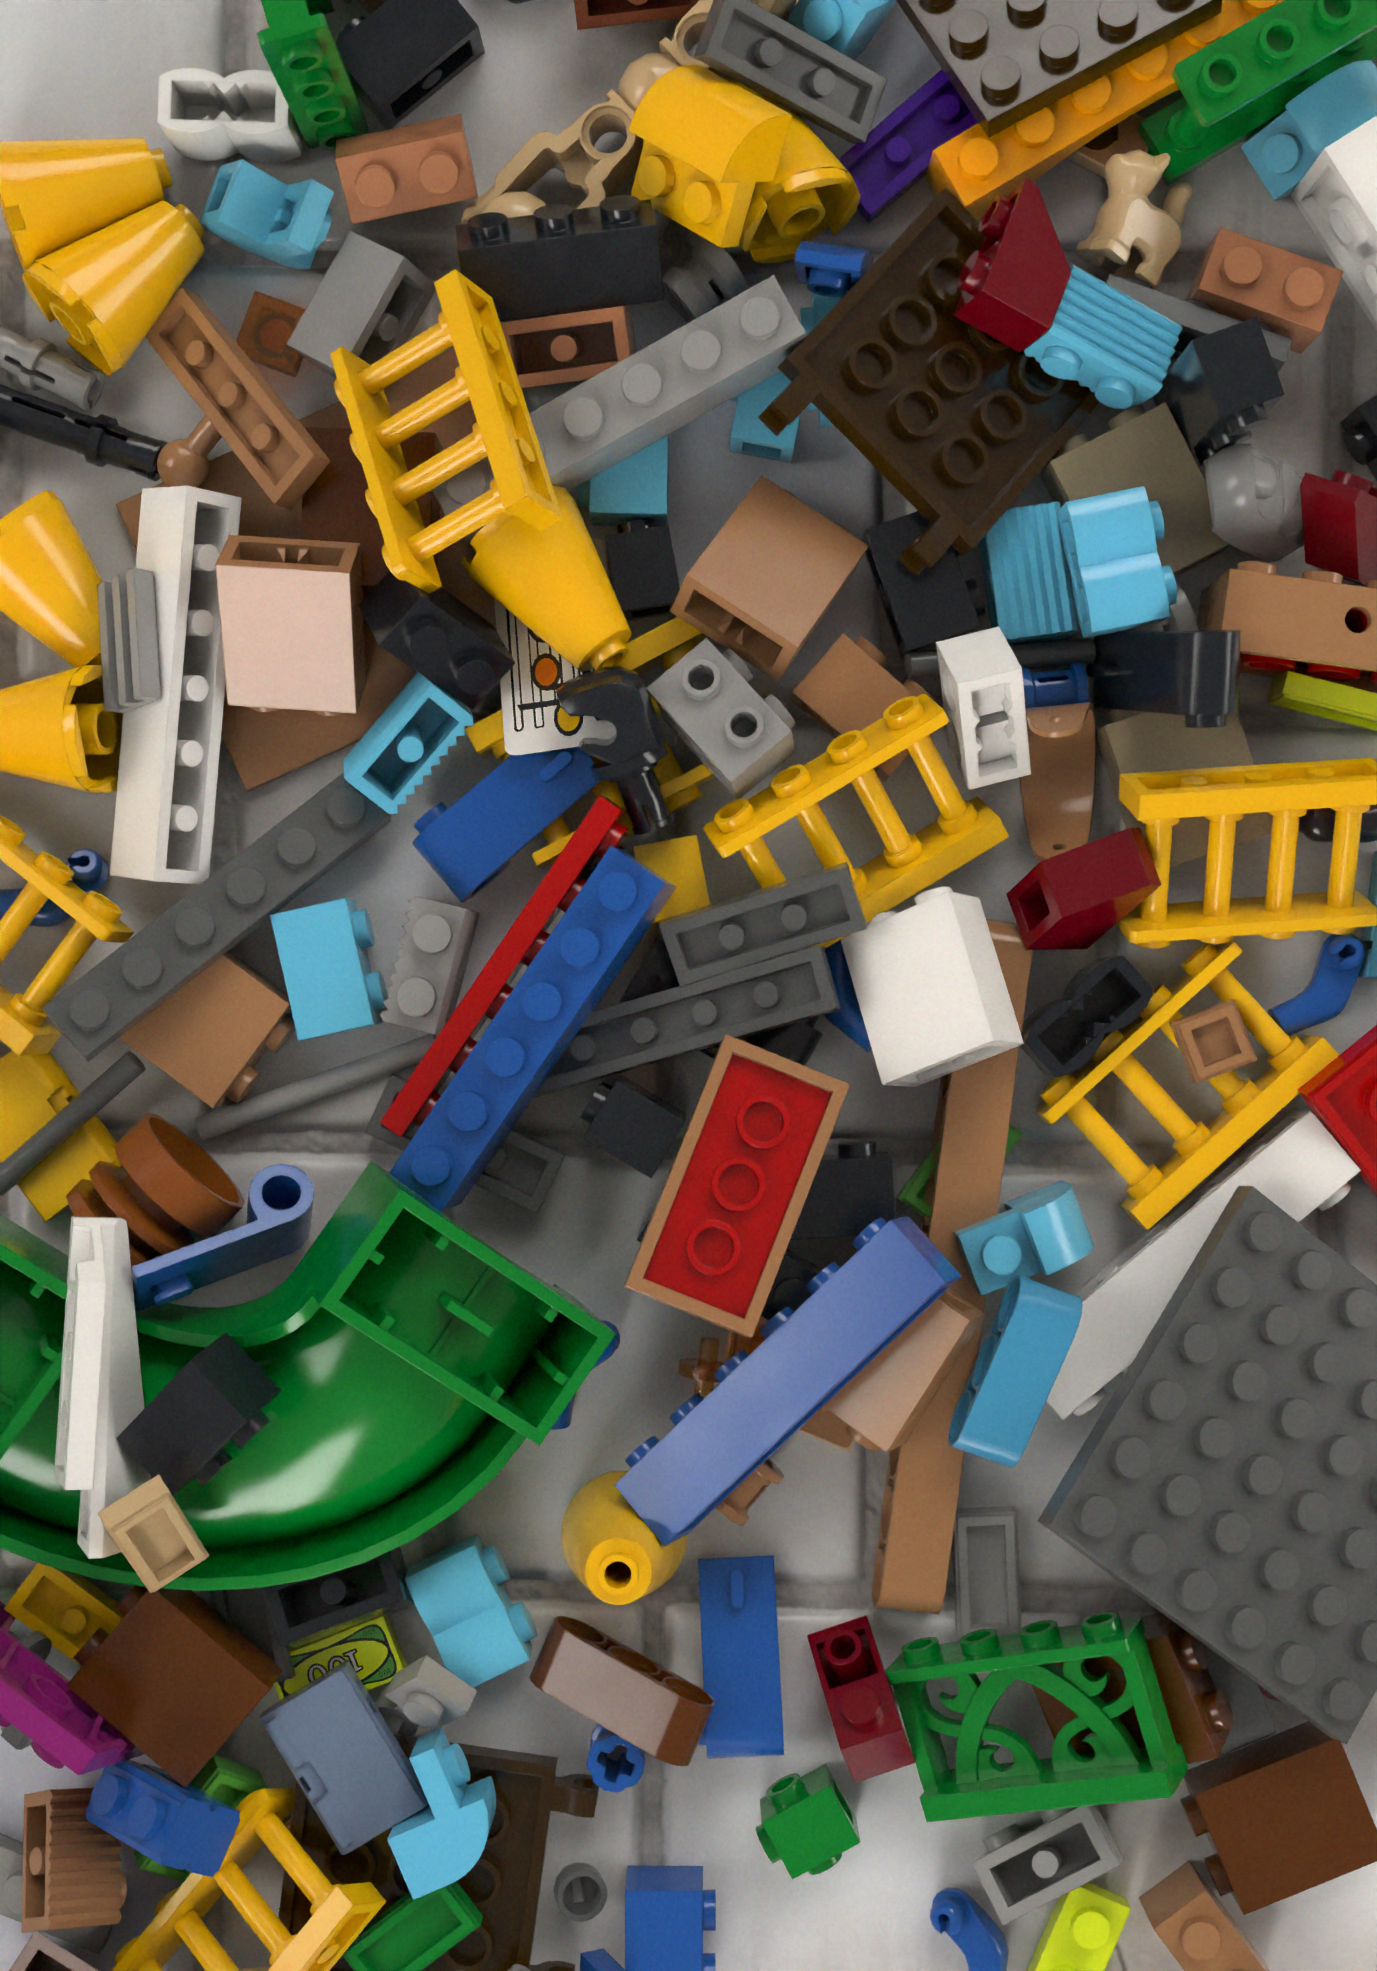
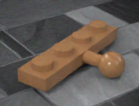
M181 287L145 337L205 416L187 439L173 440L161 449L157 458L159 476L169 487L192 486L198 488L205 481L209 472L207 456L223 437L275 505L292 510L330 463V460L199 294Z

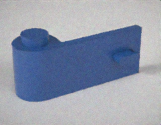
M579 747L519 756L510 755L451 807L447 808L443 802H440L426 812L413 826L419 832V835L412 842V845L460 902L463 903L492 882L510 864L509 860L601 782L594 779L590 769L595 763Z
M276 1164L267 1166L260 1170L251 1180L248 1191L246 1225L132 1266L134 1302L137 1311L154 1305H163L187 1296L196 1289L284 1257L300 1249L308 1239L311 1228L314 1189L310 1178L304 1171L292 1165Z
M774 1555L698 1559L704 1691L712 1696L716 1702L698 1746L706 1745L707 1759L784 1755Z

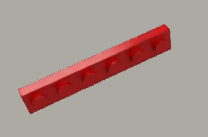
M599 795L379 1122L399 1137L410 1132L415 1125L419 1127L422 1125L441 1097L438 1091L450 1073L454 1072L456 1074L477 1044L478 1041L474 1038L488 1018L490 1020L494 1019L514 989L510 986L524 964L529 967L550 936L546 931L560 910L564 913L567 911L587 880L583 876L595 858L598 856L602 859L610 846L617 848L628 831L627 828L620 824V821L627 813L625 809L607 797Z

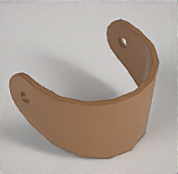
M1091 702L1025 708L1031 775L1019 777L1025 824L1034 857L1040 862L1089 843L1094 807L1097 757L1096 717L1094 705Z

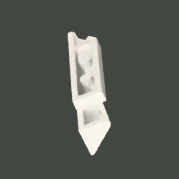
M71 1216L67 1274L68 1287L65 1304L54 1477L64 1490H81L77 1544L88 1559L105 1558L122 1552L105 1528L98 1512L149 1481L151 1474L116 1439L144 1409L127 1222L119 1217Z

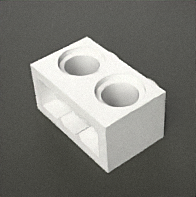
M1000 627L936 642L943 708L949 719V722L946 724L948 748L968 790L1031 775L1022 667Z

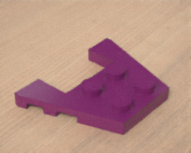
M0 1601V1726L9 1727L12 1724L33 1740L31 1747L44 1762L58 1769L66 1766L77 1775L145 1755L144 1752L66 1685L70 1680L8 1633L16 1618L4 1610L6 1605Z

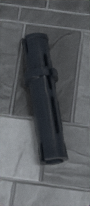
M0 384V425L76 451L79 454L85 455L88 463L103 467L108 463L135 472L153 481H158L161 478L157 470V458L161 449L168 442L127 430L119 426L115 418L103 414L95 418Z

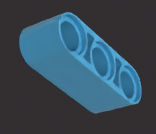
M1020 1275L1012 1279L953 1413L948 1433V1444L950 1447L1010 1468L1015 1467L1024 1453L1077 1332L1083 1306L1082 1299L1079 1296Z

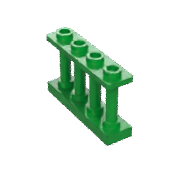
M1284 0L1177 63L1172 71V78L1182 92L1183 97L1144 119L1137 127L1139 134L1148 147V154L1156 156L1168 153L1170 155L1169 164L1162 174V178L1167 186L1260 132L1287 110L1285 105L1332 72L1355 61L1371 60L1373 64L1376 63L1377 0Z

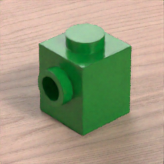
M827 1764L802 1777L797 1773H793L777 1780L767 1789L766 1796L760 1799L762 1824L756 1827L757 1836L770 1861L774 1864L782 1860L792 1880L806 1872H809L811 1875L825 1872L841 1859L842 1852L861 1843L857 1819Z

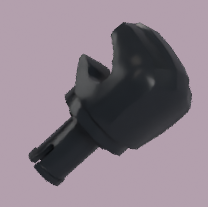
M621 666L594 670L565 682L556 690L561 708L570 717L593 716L613 723L616 728L615 736L610 739L583 738L579 743V749L600 759L599 762L590 767L596 781L608 779L609 782L617 783L633 826L632 831L634 835L651 832V824L643 805H648L657 830L674 821L672 814L668 811L653 770L658 764L657 761L665 757L668 752L653 704L641 676L635 671Z

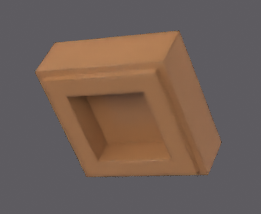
M1226 1000L1169 1023L1192 1083L1198 1084L1258 1060L1235 1000Z

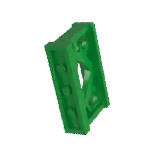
M261 0L269 28L257 33L259 44L308 148L320 147L324 150H336V140L367 133L369 129L364 113L325 18V14L335 12L332 1Z
M1107 1611L1088 1616L1078 1625L1058 1627L1057 1622L1054 1620H1043L1031 1623L1020 1629L1019 1633L998 1636L995 1629H981L964 1635L957 1642L939 1644L938 1638L925 1637L905 1644L901 1648L902 1653L885 1670L888 1683L893 1685L924 1792L919 1798L926 1822L1173 1797L1188 1771V1765L1181 1743L1176 1744L1144 1636L1145 1626L1142 1617L1135 1616L1120 1619L1118 1612ZM1109 1656L1120 1664L1127 1681L1121 1696L1107 1703L1098 1696L1109 1681L1110 1669L1101 1677L1093 1676L1087 1672L1084 1666L1085 1659ZM1064 1662L1063 1668L1057 1666L1054 1663ZM990 1672L982 1683L976 1673ZM945 1677L955 1680L959 1689V1693L956 1696L946 1694L943 1691L938 1696L942 1703L950 1710L957 1713H965L963 1720L945 1717L932 1707L926 1689L928 1680ZM1017 1679L1049 1693L1076 1714V1716L1065 1723L1057 1734L1052 1747V1758L1039 1759L1030 1744L1019 1734L1000 1725L988 1724L1000 1697ZM1133 1705L1146 1746L1143 1748H1138L1125 1725L1117 1717ZM1090 1728L1094 1733L1088 1734L1082 1741L1089 1743L1094 1748L1095 1753L1079 1755L1073 1749L1071 1739L1078 1732ZM939 1733L958 1737L955 1769L949 1768ZM984 1740L995 1742L1008 1748L1013 1754L1014 1762L998 1764L994 1759V1752L1000 1746L989 1744L983 1746Z

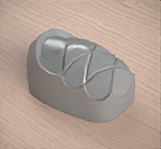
M1234 444L1225 447L1203 461L1206 470V484L1212 520L1211 531L1233 547L1269 561H1278L1304 546L1300 484L1303 478L1289 464L1256 450L1251 444Z

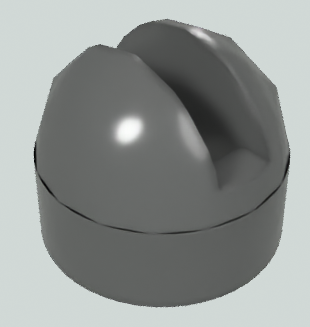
M573 1863L565 1866L556 1877L554 1898L561 1913L566 1918L572 1921L583 1922L594 1918L602 1911L607 1900V1888L602 1876L593 1866L587 1863ZM581 1877L584 1901L574 1903L572 1880Z

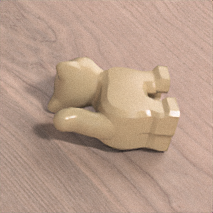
M1138 149L1125 154H1114L1110 157L1105 165L1108 198L1096 216L1095 226L1088 239L1079 242L1075 250L1077 255L1095 266H1101L1106 256L1111 261L1122 265L1113 273L1114 276L1141 279L1149 283L1154 289H1157L1161 282L1164 268L1174 258L1180 247L1186 204L1193 195L1192 186L1187 182L1181 181L1168 191L1162 209L1152 205L1148 200V195L1155 188L1169 164L1170 155L1168 153L1152 156Z

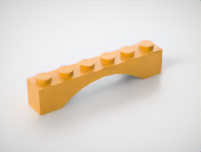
M1222 0L1220 14L988 138L979 123L932 151L929 168L925 177L936 196L946 187L976 220H979L997 195L1005 198L1026 178L1034 182L1103 132L1157 100L1179 90V87L1172 78V71L1177 63L1284 0Z

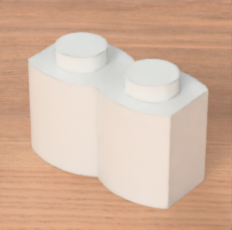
M179 68L159 76L157 122L178 153L202 161L222 160L240 153L252 160L267 163L284 162L302 155V133L271 71L244 70L223 78L205 69Z

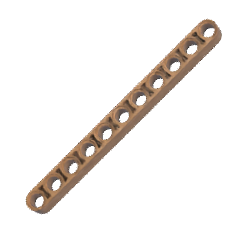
M986 919L1022 1034L1033 950L1025 949L1017 923ZM1020 1046L941 1076L931 1145L932 1160L938 1165L935 1170H931L925 1190L924 1202L932 1207L931 1216L928 1217L924 1214V1217L921 1218L920 1230L962 1275L949 1289L983 1313L986 1294L981 1296L976 1292L954 1232L997 1215ZM940 1140V1150L938 1154L935 1153L936 1150L933 1149L936 1146L937 1142ZM982 1322L905 1444L891 1450L889 1453L872 1581V1601L875 1607L938 1615L942 1610L964 1459V1451L949 1446L948 1433L956 1405L978 1357Z

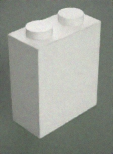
M951 887L934 888L917 895L914 898L915 906L899 913L896 911L881 912L872 921L867 923V929L840 939L882 1085L916 1087L1024 1044L980 898L953 892Z

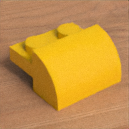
M683 65L670 70L660 77L646 92L634 113L629 127L631 133L644 139L631 196L637 197L640 201L650 199L653 209L720 248L738 247L756 182H770L775 178L792 114L700 65Z

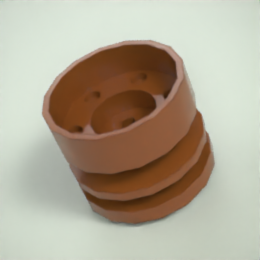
M148 1112L114 1146L117 1158L125 1170L110 1162L99 1161L89 1171L91 1180L81 1179L66 1195L69 1208L75 1217H119L126 1220L131 1270L132 1266L194 1244L195 1241L188 1229L205 1237L215 1236L243 1208L245 1203L240 1190L229 1175L200 1145L174 1124L159 1115Z

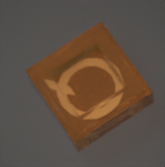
M255 290L236 342L252 362L296 378L304 357L289 347L287 342L306 309Z

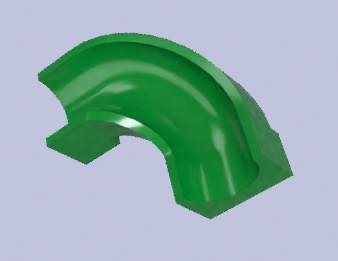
M370 1161L294 1271L270 1293L253 1301L226 1307H192L165 1303L137 1311L135 1306L144 1408L192 1358L225 1332L282 1390L262 1411L271 1421L242 1449H239L231 1442L225 1450L233 1459L211 1481L202 1487L193 1479L173 1496L209 1556L163 1586L162 1589L196 1591L252 1589L309 1580L363 1564L413 1541L457 1512L496 1477L526 1438L538 1446L541 1445L616 1333L574 1296L556 1284L553 1286L499 1253L430 1205L390 1175L389 1172ZM0 1214V1548L40 1564L90 1578L145 1587L122 1552L105 1558L88 1559L77 1544L81 1490H64L54 1477L69 1256Z

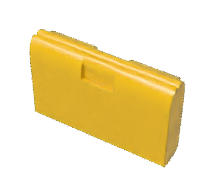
M11 1050L0 1059V1163L7 1159L80 1094L50 1052L41 1055L19 1056ZM95 1114L18 1182L17 1186L43 1221H51L69 1208L66 1195L81 1179L91 1180L89 1171L99 1161L110 1162L120 1168L123 1167L114 1149L117 1142Z

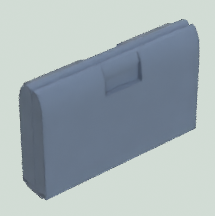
M349 1660L283 1698L259 1716L260 1721L341 1855L360 1847L425 1808L428 1804L412 1764Z

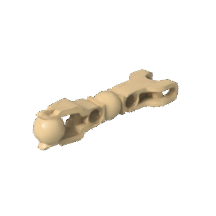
M699 0L682 17L675 28L673 39L670 41L665 37L659 42L661 53L646 54L631 62L619 81L617 93L611 89L606 94L607 102L596 104L587 110L571 126L563 129L558 135L549 131L534 134L495 176V185L466 206L461 219L462 224H467L468 220L473 216L488 212L502 213L507 218L533 215L536 209L547 204L537 196L525 191L550 169L554 168L565 173L566 180L571 187L581 189L588 195L576 209L599 206L602 200L614 196L617 189L638 167L644 139L631 133L629 127L639 103L650 87L665 73L683 65H700L725 79L729 78V76L702 61L694 60L688 55L690 49L699 43L713 0ZM799 0L749 1L787 21ZM614 131L627 137L622 148L616 152L607 154L599 152L594 148L599 137L607 132Z

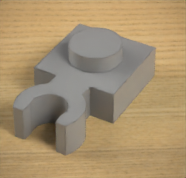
M425 1655L395 1673L389 1686L383 1688L375 1705L382 1716L389 1714L400 1718L402 1724L397 1733L403 1737H409L416 1733L419 1725L430 1727L435 1731L468 1713L477 1690L428 1655Z

